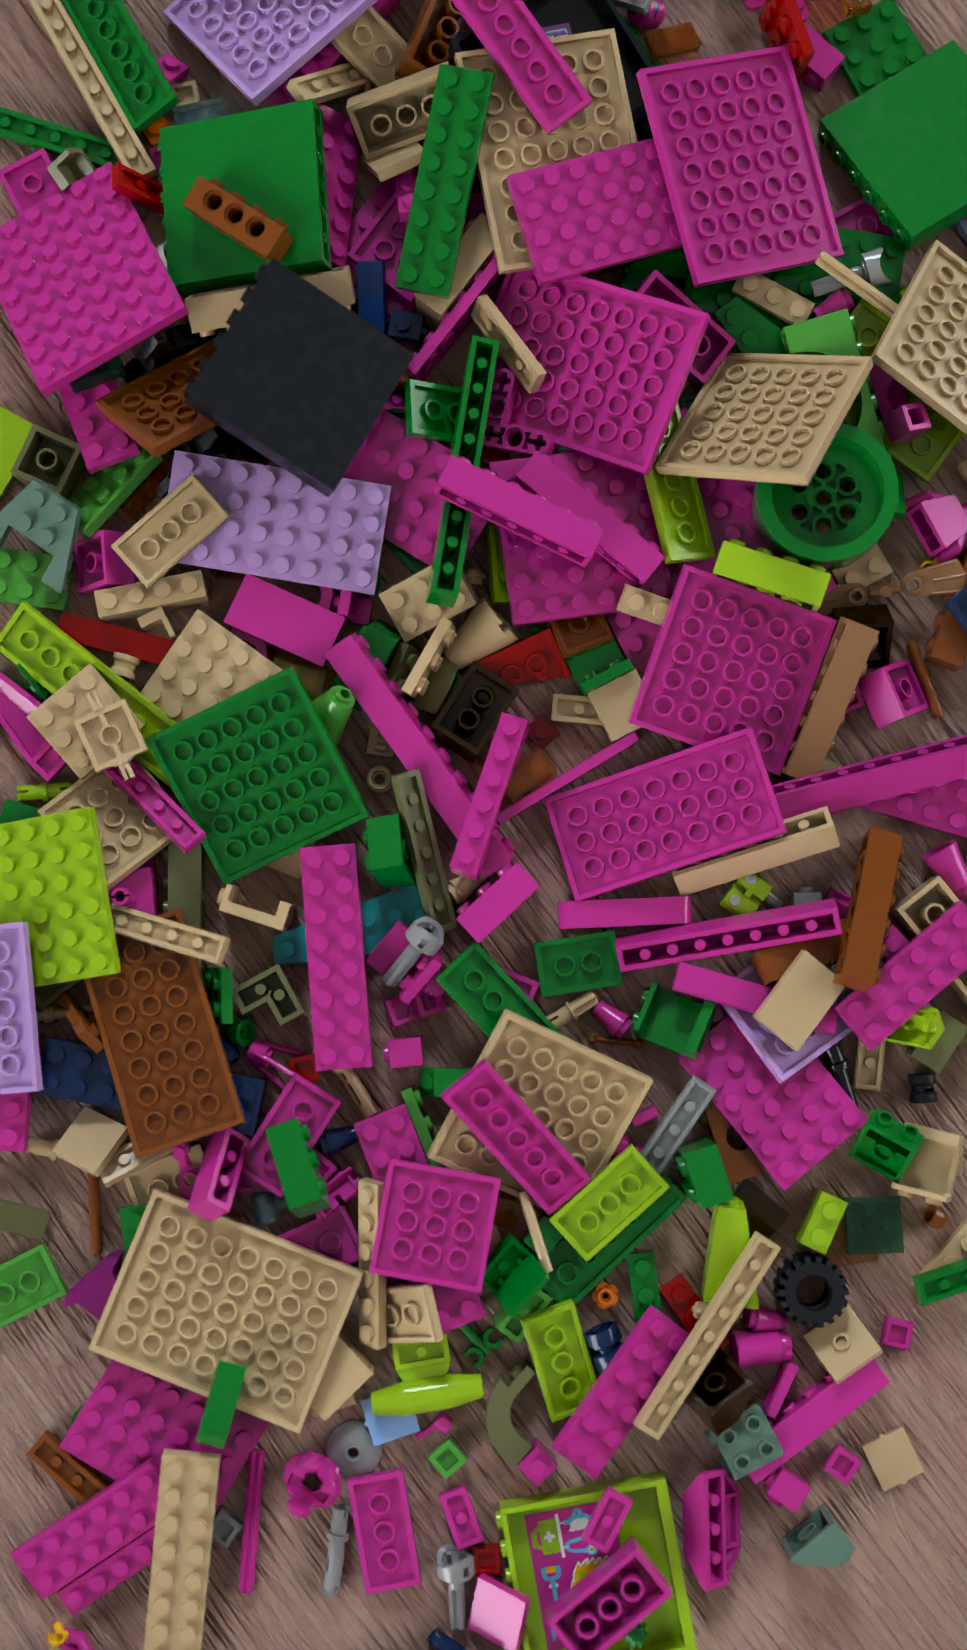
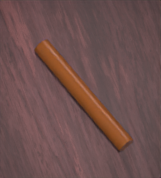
M917 640L911 641L906 645L934 719L945 716Z
M87 1172L91 1255L102 1254L99 1176L96 1177Z

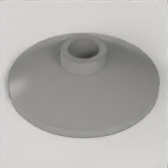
M358 1420L346 1421L338 1425L330 1434L326 1446L327 1458L336 1463L340 1469L339 1474L345 1477L369 1474L379 1463L382 1453V1444L374 1446L368 1427L364 1425V1422ZM356 1448L359 1453L357 1456H351L348 1450Z

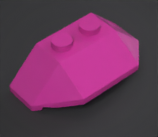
M718 1468L701 1472L682 1494L683 1552L702 1589L705 1591L729 1584L731 1578L729 1574L735 1566L741 1548L739 1489L729 1477L726 1469Z

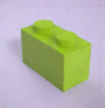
M816 1187L794 1238L799 1243L826 1255L848 1203Z

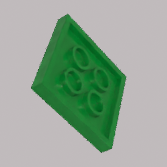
M882 0L823 31L822 38L845 56L840 70L856 98L927 56L895 0Z

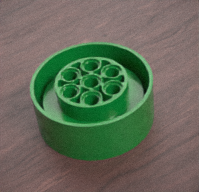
M841 423L817 469L824 468L827 470L828 478L821 479L814 473L808 485H804L805 491L802 493L795 492L791 484L758 481L755 483L752 495V514L755 526L766 546L781 559H783V556L793 557L799 560L800 565L810 567V564L825 568L826 571L848 566L862 558L872 549L885 533L895 515L899 497V484L897 473L889 454L870 434L846 423ZM840 482H849L853 487V491H843L840 488ZM818 495L826 496L829 500V505L820 506L817 504L815 497ZM794 509L802 510L805 514V519H794L791 511ZM840 509H849L853 514V518L848 520L842 518ZM816 523H826L829 527V532L825 534L818 532L815 526Z

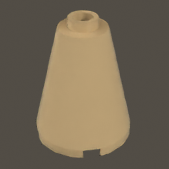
M483 597L455 632L457 634L456 639L450 648L445 647L443 650L445 655L442 658L458 665V669L461 670L471 665L473 661L477 662L518 640V637L504 617L495 609L493 610L494 606Z

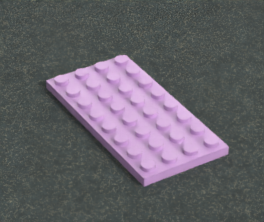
M174 451L168 495L193 473L231 516L179 562L180 564L375 596L392 486L342 478L335 491L327 497L284 468Z

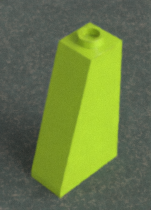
M734 1196V1200L713 1207L700 1288L702 1301L705 1303H710L750 1240L746 1208L743 1200ZM757 1287L744 1308L758 1310Z

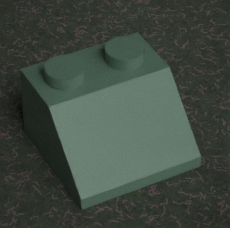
M823 1504L780 1539L794 1564L835 1568L838 1564L846 1563L856 1550L845 1531Z

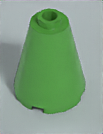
M340 685L332 687L312 700L336 748L355 704L352 692Z

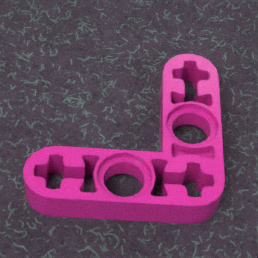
M501 368L494 373L483 445L490 449L532 456L536 450L541 454L551 455L555 443L549 434L541 430L509 425L519 387V380L509 369ZM508 378L510 383L505 384L503 387L500 384L501 380L505 381ZM498 402H503L505 406L504 411L500 415H493V406ZM494 431L498 435L503 436L502 440L496 437L488 439L487 434ZM515 433H521V443L516 447H512L510 445L511 436ZM530 439L538 443L543 439L546 445L539 449L535 445L530 444Z

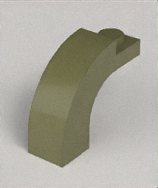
M527 1359L522 1365L517 1363L508 1374L509 1380L499 1373L490 1388L486 1404V1422L491 1442L499 1455L513 1468L517 1466L532 1448V1439L515 1424L510 1414L514 1398L535 1374L534 1366Z

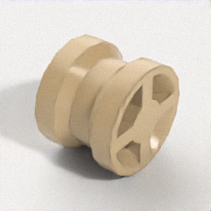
M114 652L112 657L114 664L110 669L123 679L135 681L136 674L134 671L135 667L139 665L140 659Z

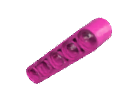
M691 896L557 902L559 929L692 923Z

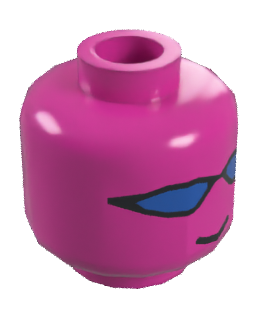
M654 0L647 15L626 10L628 22L634 28L641 30H655L663 22L666 15L663 0Z

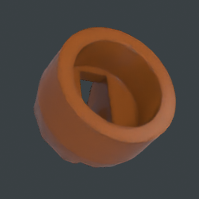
M933 1204L926 1209L923 1216V1223L934 1229L943 1228L948 1220L947 1213L941 1207Z

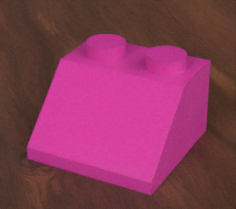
M103 529L94 533L90 538L86 536L76 541L74 556L77 595L94 594V591L135 583L136 575L111 547L126 532Z
M908 659L884 666L859 678L858 685L862 697L865 699L870 710V717L876 723L878 729L930 708Z

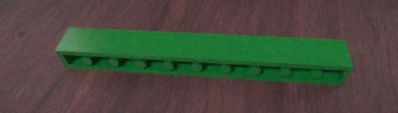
M473 335L467 350L450 455L466 458L472 465L479 468L500 341ZM445 499L442 501L426 603L453 608L459 595L472 513Z

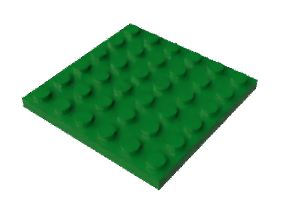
M293 665L145 739L184 812L206 833L207 837L201 843L224 885L370 815L364 800Z

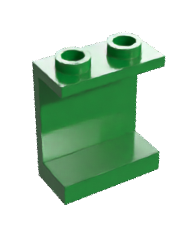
M653 980L651 987H646L642 995L641 1002L644 1004L641 1011L635 1012L631 1022L635 1037L697 1061L717 1012L716 1003L705 1000L704 1004H700L660 989L659 982Z

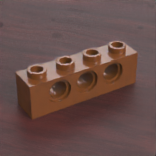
M199 175L182 205L194 216L270 263L272 258L281 262L294 241V238L287 231L289 226L276 217L273 221L266 217L268 215L267 212L255 204L252 207L246 205V199L235 191H232L231 194L225 192V186L214 178L208 181ZM243 216L242 219L239 222H237L238 218ZM262 229H264L263 233L260 236H257L258 233Z

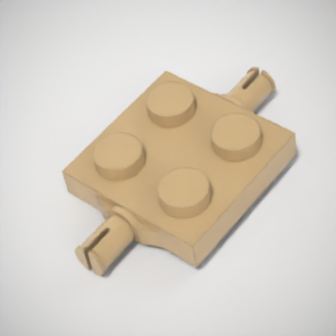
M97 690L91 691L92 694L90 692L87 693L86 696L93 710L86 716L73 721L95 771L99 773L110 767L119 766L125 781L135 778L136 775L129 762L135 756L149 749L127 700L122 699L113 704L103 705Z

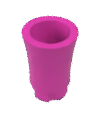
M956 840L940 844L921 857L934 875L940 876L959 900L962 901L967 898V867Z
M731 1330V1358L740 1369L769 1363H780L782 1360L792 1359V1341L787 1332Z

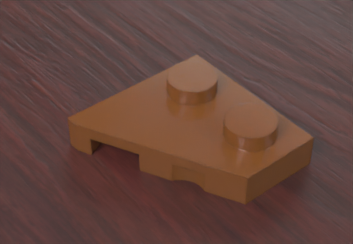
M64 991L57 997L58 1003L68 1010L65 1015L72 1024L77 1036L98 1054L104 1049L94 1012L89 1014Z

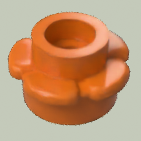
M600 1282L592 1291V1300L594 1303H597V1307L607 1310L610 1306L614 1307L619 1300L617 1296L618 1289L612 1283ZM604 1293L608 1294L607 1298H603Z

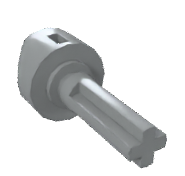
M882 247L861 253L859 266L849 268L875 288L891 283V280L883 274L880 266ZM831 275L810 282L814 297L846 287Z
M424 916L416 919L406 930L405 936L410 943L382 977L387 986L395 988L422 954L434 956L442 947L444 930L436 920L429 916Z
M455 1543L445 1544L438 1549L437 1576L442 1581L448 1582L450 1628L452 1630L456 1628L463 1630L465 1629L464 1625H466L465 1581L470 1580L475 1575L474 1556L465 1549L457 1550Z

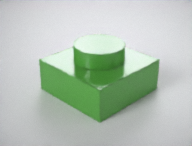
M450 1437L428 1454V1459L445 1479L449 1478L467 1462L465 1454Z

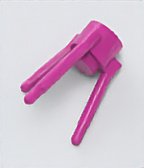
M267 1039L263 1043L255 1040L250 1046L245 1059L252 1062L250 1066L259 1070L283 1091L286 1086L265 1067L269 1064L290 1077H295L296 1074L273 1060L274 1052L270 1049L296 1056H303L304 1052L274 1044Z

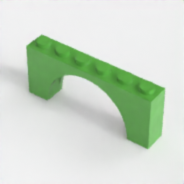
M847 308L783 327L780 332L786 354L864 356L862 344L860 341L856 342L854 331H856L855 318L853 315H849ZM868 374L856 396L857 419L855 427L875 438L884 447L892 460L889 447L884 446L882 437L885 436V429L882 421L877 420L875 411L878 410V403L875 395L870 394L868 384L871 383L870 374ZM824 468L817 469L821 479L829 477L827 470Z

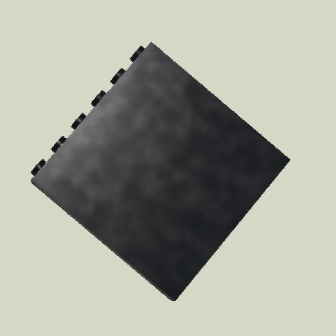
M272 258L268 266L262 263L254 278L258 280L255 287L248 286L240 299L244 303L240 311L235 308L226 321L230 325L226 334L220 331L212 346L216 350L213 355L209 356L206 354L201 361L198 369L202 372L196 380L192 377L183 391L188 394L184 404L329 497L340 483L413 359L414 354Z

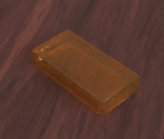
M691 22L646 32L643 37V41L653 61L696 51L701 46V42Z

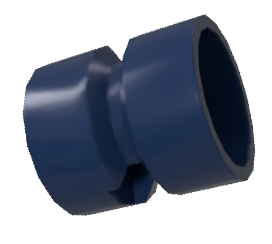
M612 1320L598 1324L584 1333L589 1350L595 1352L593 1360L599 1373H602L623 1344V1342H620L622 1333L617 1321Z

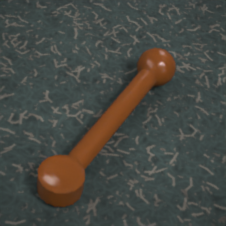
M587 1035L586 1041L631 1045L636 1049H640L643 1046V1041L639 1038L626 1040Z

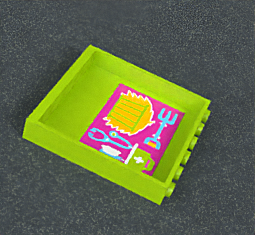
M663 1470L499 1501L500 1511H495L497 1528H503L505 1539L500 1540L502 1557H508L510 1567L505 1568L507 1585H513L514 1590L531 1598L522 1637L524 1650H568L547 1624L545 1609L632 1537L637 1540L669 1581L673 1593L671 1597L639 1622L647 1624L644 1630L649 1634L642 1647L638 1648L635 1646L633 1650H697L668 1487ZM608 1485L632 1498L633 1504L606 1554L582 1541L581 1535ZM628 1632L607 1650H631L629 1649V1644L624 1641Z

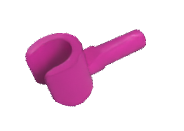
M440 1412L434 1421L416 1433L415 1437L417 1440H420L434 1432L437 1428L445 1434L452 1427L454 1420L447 1413Z

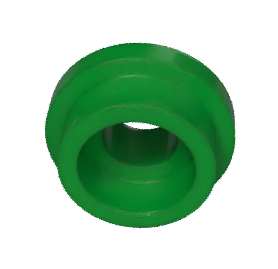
M645 1622L642 1624L638 1623L625 1637L624 1641L629 1644V1649L633 1650L635 1646L638 1648L642 1647L649 1634L644 1630L647 1625Z

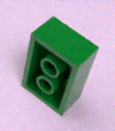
M705 1135L682 1142L672 1158L676 1169L684 1177V1179L680 1180L685 1196L691 1200L692 1204L696 1203L703 1210L734 1200L716 1143Z

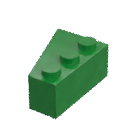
M381 619L370 623L368 627L364 625L358 636L362 635L370 646L369 652L374 659L376 657L379 658L385 668H387L389 663H392L394 653L400 642H404L398 629ZM337 675L332 687L340 685L348 688L340 676ZM355 699L353 708L360 712L363 708Z
M294 1118L265 1129L289 1210L301 1219L331 1208L332 1205L327 1194V1184L324 1177H321L318 1169L320 1166L319 1158L316 1151H312L309 1140H312V1136L307 1123L303 1124L298 1118Z

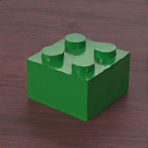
M392 814L366 819L367 829L363 830V838L369 855H365L367 871L372 872L374 880L378 881L384 890L416 885L400 815Z

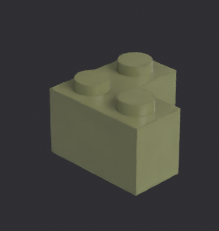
M282 963L233 988V999L242 1015L268 1003L279 1025L282 1026L308 1012Z

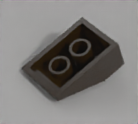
M473 661L431 725L430 729L435 736L434 740L474 764L497 728L502 712H507L519 689Z

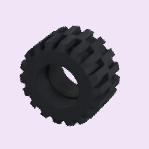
M803 1251L804 1254L800 1255L797 1252L792 1254L793 1259L789 1260L786 1258L783 1261L784 1267H778L776 1271L779 1275L778 1278H774L773 1284L776 1286V1289L773 1291L774 1296L778 1299L777 1303L788 1317L799 1325L802 1323L808 1328H812V1325L821 1328L824 1327L823 1323L826 1321L832 1324L835 1322L832 1317L836 1314L840 1317L843 1313L840 1310L841 1306L846 1307L848 1303L845 1299V1295H849V1289L845 1286L847 1283L846 1277L841 1273L842 1271L838 1266L822 1254L817 1252L812 1254L810 1251ZM808 1275H820L825 1283L822 1296L813 1303H801L796 1295L799 1282Z

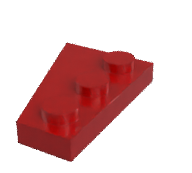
M549 627L477 661L478 664L510 684L571 677Z

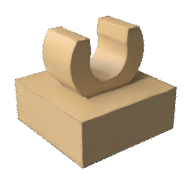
M371 727L367 754L394 759L395 752L376 727Z

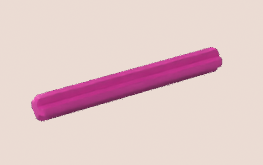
M253 1449L249 1453L238 1590L241 1593H252L254 1589L265 1457L263 1449Z

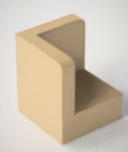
M158 607L137 618L141 628L146 633L177 640L178 635L162 607Z

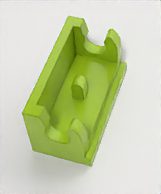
M923 1006L884 1041L931 1050L945 1031L939 1009Z

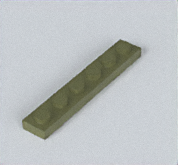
M411 769L390 776L424 915L436 920L443 927L444 932L457 928L420 770Z

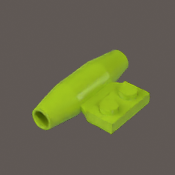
M447 1332L443 1333L444 1339L439 1342L392 1343L395 1371L402 1379V1382L371 1392L373 1415L410 1416L452 1409L485 1397L482 1375L447 1374L451 1363Z

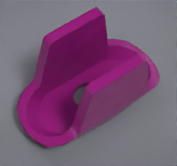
M116 1250L109 1253L90 1273H87L76 1285L69 1289L65 1295L63 1307L75 1303L80 1304L100 1320L122 1268L120 1261L125 1250Z

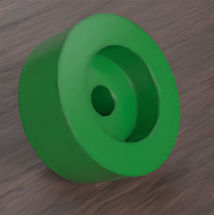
M236 1018L233 1020V1024H230L226 1029L230 1042L233 1045L244 1047L253 1042L256 1032L254 1023L250 1019Z

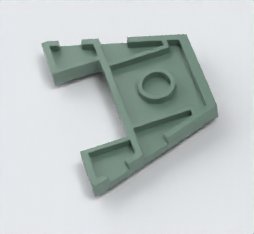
M33 480L0 511V549L13 527L53 555V559L41 581L59 594H65L68 584H66L68 571H71L73 562L71 560L73 545H76L83 510L40 480Z

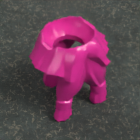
M307 1450L305 1453L300 1452L289 1461H286L283 1480L288 1494L291 1496L287 1503L291 1514L299 1518H308L311 1514L310 1508L330 1507L337 1500L341 1493L342 1483L340 1482V1469L333 1460L317 1451ZM307 1473H317L318 1477L323 1481V1485L315 1490L308 1489L303 1485L302 1479H305Z

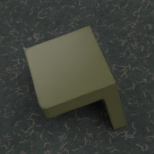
M82 148L66 149L47 167V170L62 191L71 187L75 181L96 170Z

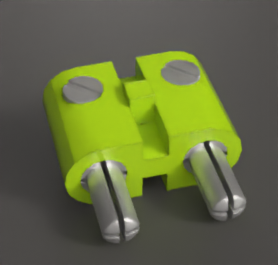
M752 874L736 879L720 900L719 905L735 916L756 912L764 900L775 908L782 907L783 901L770 892L772 890L771 885L758 875Z

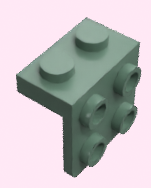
M752 1404L745 1408L740 1419L719 1436H716L709 1428L704 1431L712 1447L717 1445L722 1454L717 1457L722 1468L726 1469L727 1472L731 1471L735 1481L783 1455V1449L759 1404Z

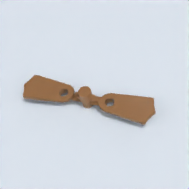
M953 559L909 572L902 578L901 582L889 583L887 581H880L877 585L870 586L868 589L861 583L835 584L837 588L824 595L821 607L816 613L831 616L833 608L863 606L867 602L868 597L869 599L889 597L892 594L902 593V591L911 597L957 593L964 587L967 573L962 568L959 560ZM911 580L919 582V586L916 589L909 588ZM854 591L861 592L862 595L859 600L851 598V594Z

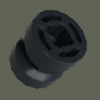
M935 1073L908 1074V1083L911 1085V1092L909 1093L910 1103H933L938 1101L937 1093L934 1091V1084L936 1083Z

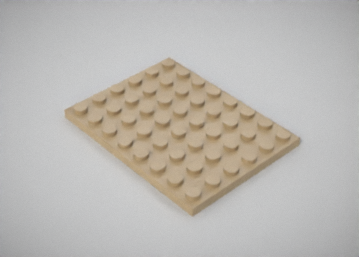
M614 28L549 38L593 100L590 106L549 135L543 130L486 48L455 53L454 60L457 67L492 72L495 75L477 162V171L499 275L533 269L506 182L508 175L637 142Z
M154 1188L88 1350L206 1397H209L219 1360L247 1367L236 1409L299 1434L364 1271L225 1215L209 1222L187 1210L190 1201Z

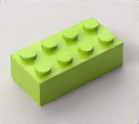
M730 539L729 542L723 541L713 575L813 612H817L821 607L831 574L825 573V568L814 564L806 567L800 565L798 559L789 556H783V559L772 556L773 552L764 548L749 549L745 547L746 544L736 539Z

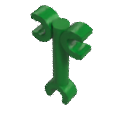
M469 1323L458 1327L474 1344L465 1349L464 1357L467 1358L471 1353L479 1355V1359L474 1363L475 1368L480 1367L484 1362V1356L492 1349L499 1348L504 1341L502 1336L494 1342L489 1340L488 1336L494 1330L492 1326L485 1329L483 1338Z

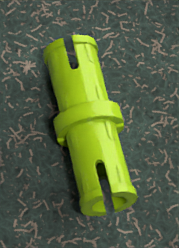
M42 781L41 784L17 785V791H20V793H17V799L19 802L33 800L50 802L51 799H54L74 784V782L50 783Z

